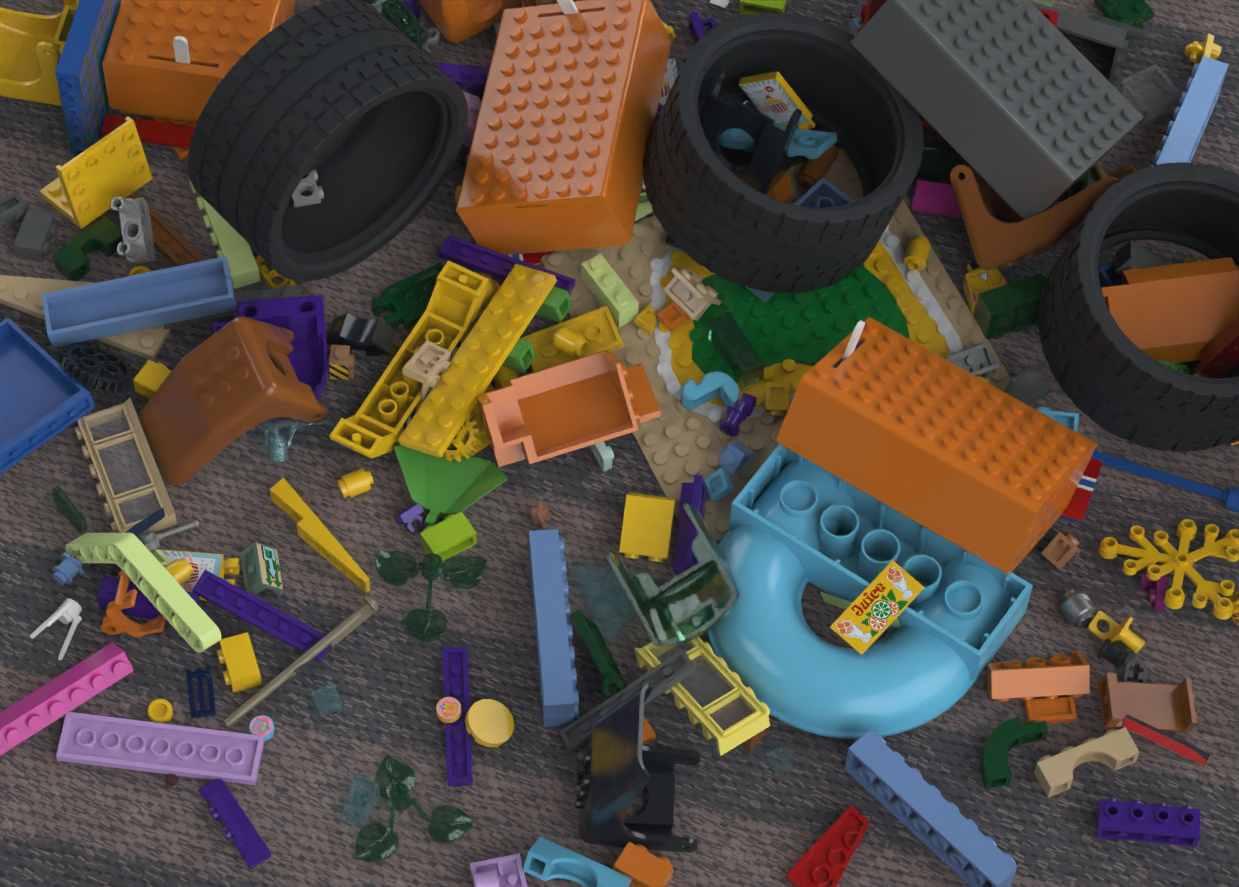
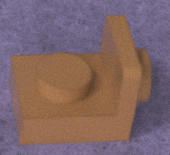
M1059 532L1041 554L1061 570L1074 554H1079L1081 550L1077 547L1079 542L1068 533L1067 536H1064Z

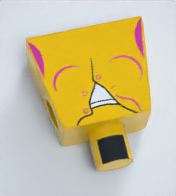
M976 261L967 265L969 273L965 275L963 282L965 296L973 316L975 315L979 293L1009 284L997 268L984 270L979 267Z

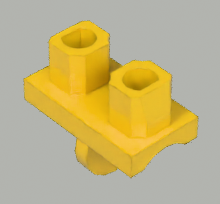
M1208 33L1204 42L1193 41L1192 44H1188L1185 47V55L1190 58L1191 62H1194L1193 69L1196 63L1200 64L1203 56L1214 60L1219 57L1222 47L1213 43V35Z

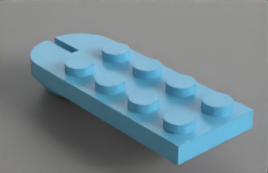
M777 127L783 131L786 129L785 127ZM728 129L720 137L719 144L722 147L742 149L748 153H753L756 150L752 137L741 129ZM796 129L788 149V157L806 156L807 159L819 158L821 154L837 142V133Z

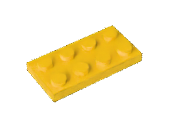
M608 306L521 338L532 343L536 358L531 363L533 372L581 358L578 356L572 357L554 347L553 335L557 329H561L564 326L583 335L589 342L583 356L607 349L613 352L624 347Z

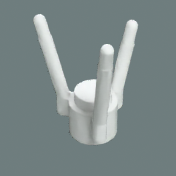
M67 598L56 612L30 635V638H35L57 619L64 624L72 622L58 656V660L61 661L77 625L82 620L79 616L82 611L81 606L76 601Z

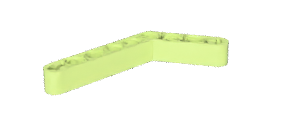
M85 533L66 544V553L78 559L81 563L117 564L196 652L201 653L221 640V632L217 625L134 534Z

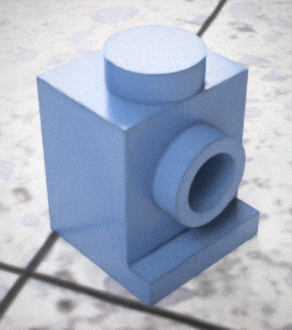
M734 439L733 443L725 445L720 452L721 459L718 464L732 474L744 472L755 452L737 439Z

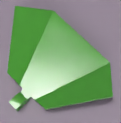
M402 445L393 446L412 502L415 504L420 503L424 512L428 513L425 519V528L430 525H436L440 517L446 518L451 514L463 512L507 481V477L491 461L470 456L469 459L461 456V462L456 461L455 458H453L452 462H449L446 456L442 459Z

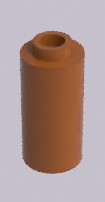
M834 145L821 154L819 158L808 159L797 176L803 188L811 189L825 176L839 154Z

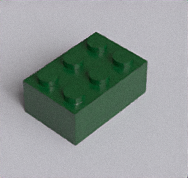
M1042 273L979 293L974 318L987 340L992 338L999 339L1012 331L1020 332L1025 327L1033 324L1039 325L1040 297L1046 281Z

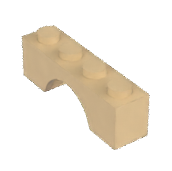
M1126 727L1119 730L1111 729L1102 737L1097 739L1092 737L1085 740L1082 745L1074 748L1072 746L1066 747L1059 754L1052 757L1050 755L1042 757L1036 764L1034 774L1049 798L1070 789L1073 781V770L1078 765L1094 761L1103 763L1115 771L1135 763L1139 750Z

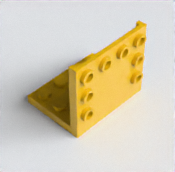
M129 116L125 118V123L63 166L57 165L55 168L59 177L39 190L43 199L81 229L111 209L113 198L122 197L125 199L153 179L134 120Z

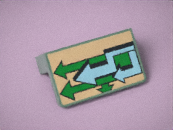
M255 542L240 552L245 592L256 596L266 588L276 592L284 590L278 550L276 548Z

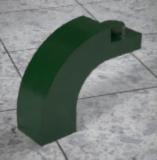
M1015 717L1005 721L991 733L986 742L981 760V776L985 790L1010 785L1012 772L1007 759L1008 752L1021 744L1045 740L1049 730L1046 720L1040 722L1032 720L1022 725L1020 718Z

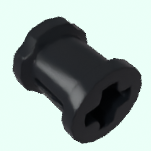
M1107 638L1099 649L1097 657L1099 659L1103 657L1115 664V668L1119 669L1127 658L1129 650L1119 648Z

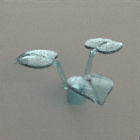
M270 419L258 425L263 427L267 447H269V461L282 462L288 461V447H292V439L297 428L322 424L334 428V423L327 420L308 423L300 420ZM292 425L288 440L286 441L285 436H279V429ZM268 430L274 434L271 438Z

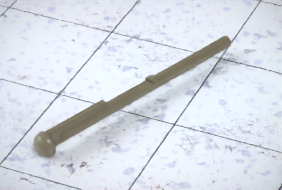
M372 596L364 597L363 601L365 603L225 718L223 723L228 728L233 726L290 677H294L296 669L311 661L330 644L332 648L371 615L376 613L379 607L378 601Z

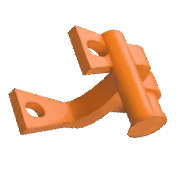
M120 571L118 573L120 579L114 601L109 602L107 605L106 616L102 620L101 630L109 635H116L125 631L133 637L162 632L166 620L162 614L146 624L140 625L122 613L121 609L134 607L137 591L133 589L127 593L130 578L123 571Z

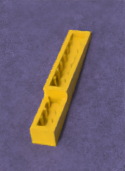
M283 477L271 487V501L297 522L298 536L365 593L369 592V577Z

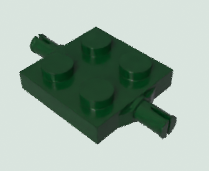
M1094 0V3L1106 18L1145 29L1142 24L1153 19L1155 14L1145 0Z

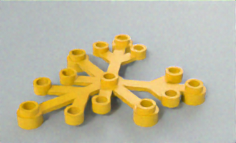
M1184 519L1178 524L1176 531L1177 536L1180 538L1178 551L1168 542V534L1165 531L1159 530L1154 533L1153 543L1159 546L1166 554L1160 553L1144 536V528L1138 525L1131 527L1129 538L1136 541L1142 549L1118 544L1117 540L1112 537H1106L1100 542L1099 554L1105 559H1114L1118 554L1141 558L1137 561L1133 559L1124 561L1122 570L1126 575H1135L1137 571L1148 567L1146 574L1148 579L1157 581L1161 576L1174 572L1172 587L1166 591L1164 603L1167 607L1179 609L1183 606L1185 594L1182 590L1184 574H1186L1197 586L1196 593H1194L1192 598V605L1194 607L1204 608L1209 598L1214 604L1212 612L1216 618L1226 620L1232 616L1234 609L1232 601L1229 598L1220 597L1218 593L1223 596H1231L1234 592L1235 584L1230 580H1223L1221 583L1204 580L1193 568V562L1207 556L1223 558L1230 562L1238 561V529L1230 530L1226 533L1225 538L1215 542L1219 534V527L1215 524L1206 525L1203 533L1205 537L1204 547L1189 554L1190 540L1195 538L1197 526L1191 519ZM1160 562V563H1164V564L1161 565V566H1159V565H1156L1155 563Z

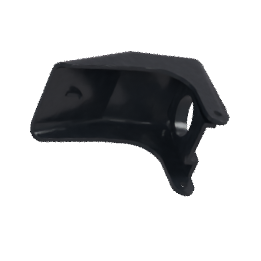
M720 69L711 83L699 117L704 135L717 157L734 175L750 187L767 195L799 158V156L788 157V149L796 128L798 129L797 125L802 111L796 109L793 112L785 131L774 126L775 120L762 114L752 101H736L732 98L725 101L717 97L725 77V71ZM815 123V128H811L809 130L816 131V129L820 126L817 123ZM728 129H741L752 137L756 150L753 153H748L742 149L722 147L719 144L720 137Z
M649 682L594 724L576 779V785L580 786L579 794H576L575 809H579V837L583 842L594 845L626 847L628 842H631L635 845L640 844L647 848V850L694 852L698 849V842L696 840L685 837H672L675 797L674 764L696 765L700 762L701 756L698 752L692 750L643 746L644 702L653 690V684ZM644 788L648 795L647 807L639 815L625 818L628 809Z

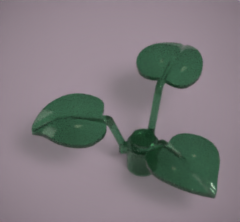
M377 550L375 563L380 577L386 583L395 586L406 584L408 577L415 578L422 570V576L428 581L426 610L417 608L410 611L406 616L405 624L412 636L422 642H432L438 639L446 629L444 613L440 610L430 611L433 581H436L442 573L444 578H450V582L454 587L471 589L480 583L487 566V559L457 556L446 560L443 564L442 558L439 555L430 553L424 556L423 562H419L417 567L415 558L408 553Z
M387 755L378 768L374 785L376 793L381 798L391 800L389 826L387 829L379 823L365 826L357 836L355 855L358 859L367 862L381 861L393 855L399 845L398 836L391 833L394 826L395 811H406L411 805L427 822L431 823L428 827L429 835L440 843H450L459 839L472 828L473 823L465 812L450 805L436 807L433 810L432 818L429 817L416 803L415 798H411L410 791L416 783L414 771L406 764Z

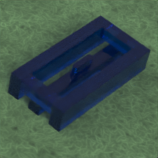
M206 667V670L198 668L193 672L191 669L186 670L191 719L216 716L211 667ZM202 677H207L210 710H205ZM192 678H197L200 711L195 710Z

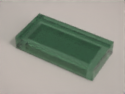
M59 485L54 487L51 492L57 507L79 534L88 530L86 519Z

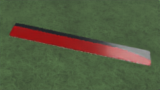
M1128 714L1124 719L1122 726L1126 727V729L1205 766L1210 756L1209 753Z

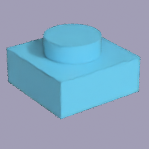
M720 468L705 479L711 500L718 501L734 490L729 471L725 468Z

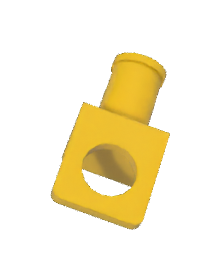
M1098 611L1087 627L1090 632L1103 642L1107 638L1111 640V643L1120 640L1133 650L1134 653L1138 652L1145 643L1144 640L1128 629L1133 620L1131 616L1118 624L1104 612ZM1099 620H1103L1108 624V632L1102 633L1098 630L1097 622Z

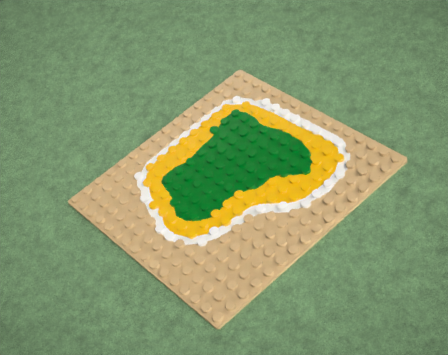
M843 148L839 149L837 158L824 178L855 202L863 198L861 181L846 151ZM806 162L792 166L786 173L790 174L792 204H795L810 190L803 188L797 178ZM904 200L901 201L869 258L849 277L834 285L815 291L775 293L766 303L744 285L735 284L715 275L706 267L701 266L681 249L665 244L668 234L656 216L634 223L631 241L623 243V246L555 251L541 258L545 269L576 279V285L570 295L573 306L568 313L571 319L602 308L581 280V263L600 253L639 302L638 314L649 304L654 309L656 315L658 311L674 301L663 291L675 276L670 271L673 267L685 268L689 272L695 271L703 278L701 282L706 287L709 285L717 291V297L722 301L720 305L711 304L698 321L693 320L689 316L685 323L672 332L657 318L656 329L652 335L636 326L633 321L620 328L617 327L624 347L611 352L613 355L616 354L625 367L639 363L644 367L662 417L637 424L639 430L632 432L665 496L676 498L675 515L677 519H679L682 483H694V475H702L705 481L711 474L723 468L718 462L721 459L720 452L725 445L733 443L734 439H737L755 452L744 472L735 474L729 472L734 488L733 491L720 500L714 501L710 499L707 489L702 548L722 541L729 530L732 502L779 445L776 442V438L787 412H784V416H770V412L764 411L765 383H789L790 406L801 378L855 329L860 320L865 321L868 317H871L943 358L988 342L995 363L1000 362L1001 367L994 369L996 374L985 379L1002 391H1005L1011 380L933 248L931 247L924 269L912 271L904 264L909 241L915 236L925 237ZM709 372H723L728 374L737 383L740 391L739 401H741L743 393L757 397L756 404L751 416H747L745 421L741 422L738 428V435L730 437L729 434L727 436V433L723 434V431L721 432V429H719V424L727 416V407L722 402L721 397L719 396L694 410L687 409L681 403V390L684 383L694 380L695 384L699 385L703 376Z

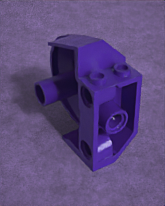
M323 295L239 301V311H234L235 318L244 316L293 332L294 339L291 341L294 350L287 356L298 381L309 385L317 400L325 389L328 378ZM229 322L211 323L212 335ZM269 355L270 359L272 360V362L274 363V365H275V366L277 367V369L279 370V368H278V366L276 365L275 361H274V360L272 359V357Z

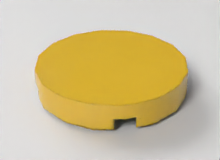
M482 699L475 702L466 713V730L469 735L472 734L475 738L474 740L480 745L498 747L505 743L513 734L515 726L513 716L509 709L501 702L493 699Z

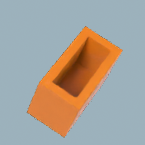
M628 842L613 865V870L632 878L630 885L633 887H665L673 874V866L666 858L656 857L649 853L644 846L640 844L635 845L631 842Z

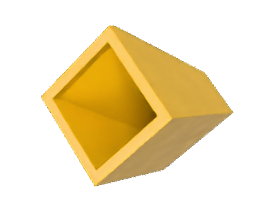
M630 492L626 494L619 552L624 553V557L638 559L639 555L648 556L649 561L662 562L663 558H668L676 498Z

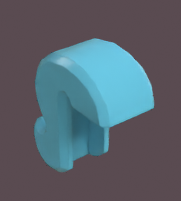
M719 371L709 372L703 376L699 385H696L694 380L684 383L681 390V403L685 408L694 410L720 396L727 408L728 406H738L740 391L735 380L728 374Z

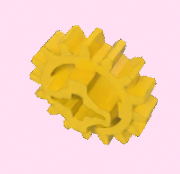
M469 414L464 422L465 424L457 432V438L454 437L448 446L449 449L457 448V450L446 449L441 457L442 459L446 456L449 462H452L453 458L461 462V456L469 459L470 451L477 452L474 446L475 444H481L477 436L482 435V432L477 429L480 424L476 420L473 421L474 417Z

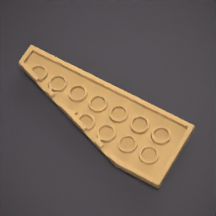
M0 275V303L45 320L41 294L93 284V282ZM161 325L96 340L154 361L171 329H164V326Z

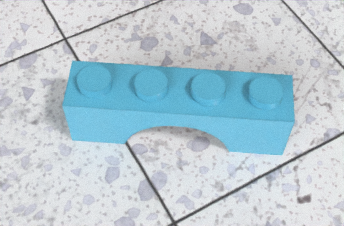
M541 836L529 849L522 870L543 881L562 878L574 881L583 887H629L632 880L631 877Z

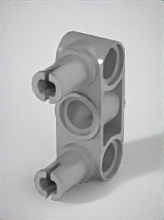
M143 197L137 199L113 198L111 208L119 211L123 242L117 245V252L126 257L127 263L131 267L154 261L155 248L147 201Z

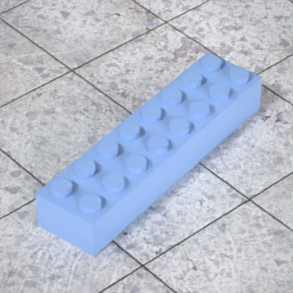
M1203 56L1200 64H1195L1191 75L1194 78L1189 77L1185 88L1188 92L1183 91L1179 101L1181 107H1176L1172 118L1175 122L1170 121L1166 131L1169 136L1164 135L1160 145L1162 151H1157L1153 163L1156 165L1176 162L1191 163L1219 97L1229 64Z

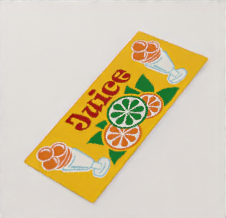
M892 560L830 628L862 655L919 595L924 587Z

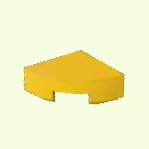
M648 304L633 319V323L649 335L654 333L657 322L654 309Z

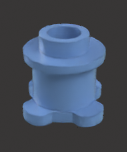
M64 552L61 555L63 561L58 566L52 568L53 578L61 585L65 583L70 585L73 577L77 573L82 575L84 571L81 567L82 563L78 559Z

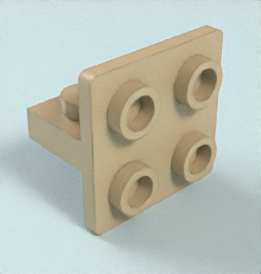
M676 267L670 270L675 276L663 291L693 320L698 321L711 304L720 305L722 302L717 297V291L709 285L706 287L701 282L703 278L695 271L689 272L685 268L679 269Z

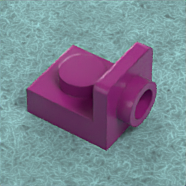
M1142 574L1139 581V589L1149 590V602L1153 603V611L1163 612L1165 608L1164 598L1167 591L1166 575L1161 576L1157 581H1152L1148 579L1146 574Z

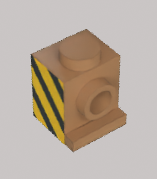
M331 345L329 358L330 379L354 380L356 359L355 355L350 354V346Z

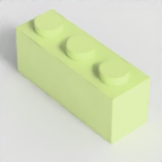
M600 253L581 263V280L602 307L608 306L617 327L620 328L633 321L638 315L639 302Z

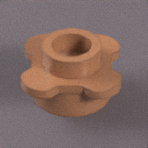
M538 501V506H532L531 509L532 521L534 525H542V528L546 529V521L550 520V512L548 507L543 506L542 501Z

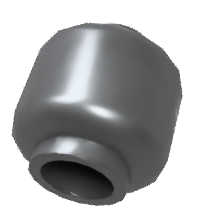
M1072 589L1062 595L1063 601L1060 603L1059 609L1070 625L1081 627L1094 618L1093 613L1096 608L1085 591L1075 592Z

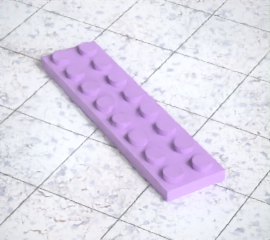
M68 712L65 716L56 758L57 761L160 774H175L176 776L208 780L222 779L224 782L256 785L265 739L264 736Z

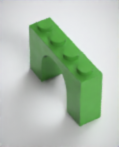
M553 287L535 315L561 323L573 306L568 291ZM519 338L502 366L524 374L536 358L532 343Z

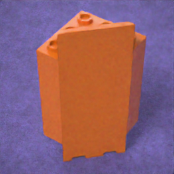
M1232 257L1123 270L1122 285L1102 287L1101 289L1105 303L1119 328L1139 349L1155 360L1174 363L1201 360V350L1239 316V266L1235 265Z
M608 349L500 382L502 388L476 396L481 411L480 416L482 421H484L486 433L493 448L498 467L524 459L529 464L638 431L637 424L662 417L643 365L639 363L625 367L616 354L613 355Z

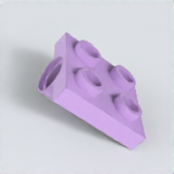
M520 853L470 863L474 887H527L525 874L522 871L523 865Z

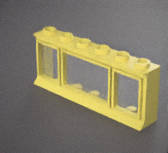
M682 621V625L642 648H634L637 665L640 668L646 665L647 672L684 649L695 666L696 671L666 690L664 694L673 693L677 708L680 710L685 707L688 710L691 723L695 725L699 722L702 725L704 737L707 740L711 738L716 740L718 754L722 756L770 726V710L763 701L760 702L749 686H744L735 671L731 672L728 669L724 659L714 654L709 643L703 642L697 631Z

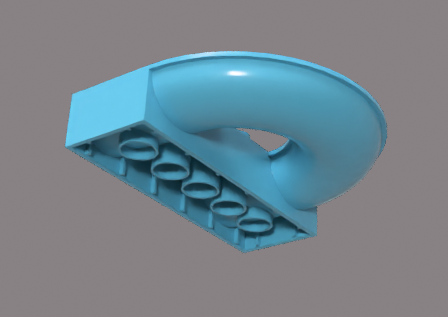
M779 444L732 502L729 530L719 543L706 575L703 611L707 634L715 655L722 657L731 672L735 671L744 686H749L756 698L768 706L771 716L793 727L814 734L842 739H860L869 730L875 735L885 737L917 728L935 719L960 700L1026 613L1033 585L1014 573L1007 575ZM892 560L924 587L919 595L897 617L901 628L890 625L886 629L889 633L883 639L872 644L862 655L854 648L835 646L818 637L806 623L801 608L802 594L809 582L829 595L854 602Z

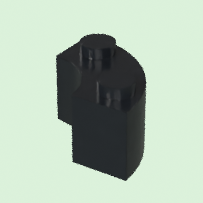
M346 313L333 319L326 342L330 345L350 346V353L355 349L365 351L366 356H381L390 353L397 330L380 318L374 320L361 319Z

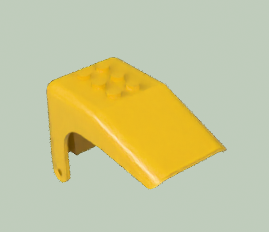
M63 0L64 10L59 14L50 16L0 7V96L62 106L55 72L80 0Z

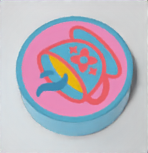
M265 715L256 716L249 724L250 734L264 736L265 741L269 740L275 732L273 720Z

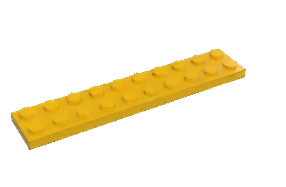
M515 264L450 361L451 365L440 376V381L435 389L432 388L398 439L400 445L438 458L442 457L477 404L476 396L484 393L556 284L557 279L555 275Z

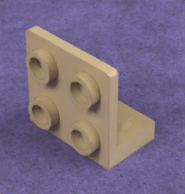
M426 341L403 367L402 373L423 383L420 406L432 388L435 389L442 373H445L448 366L451 365V352L429 341Z

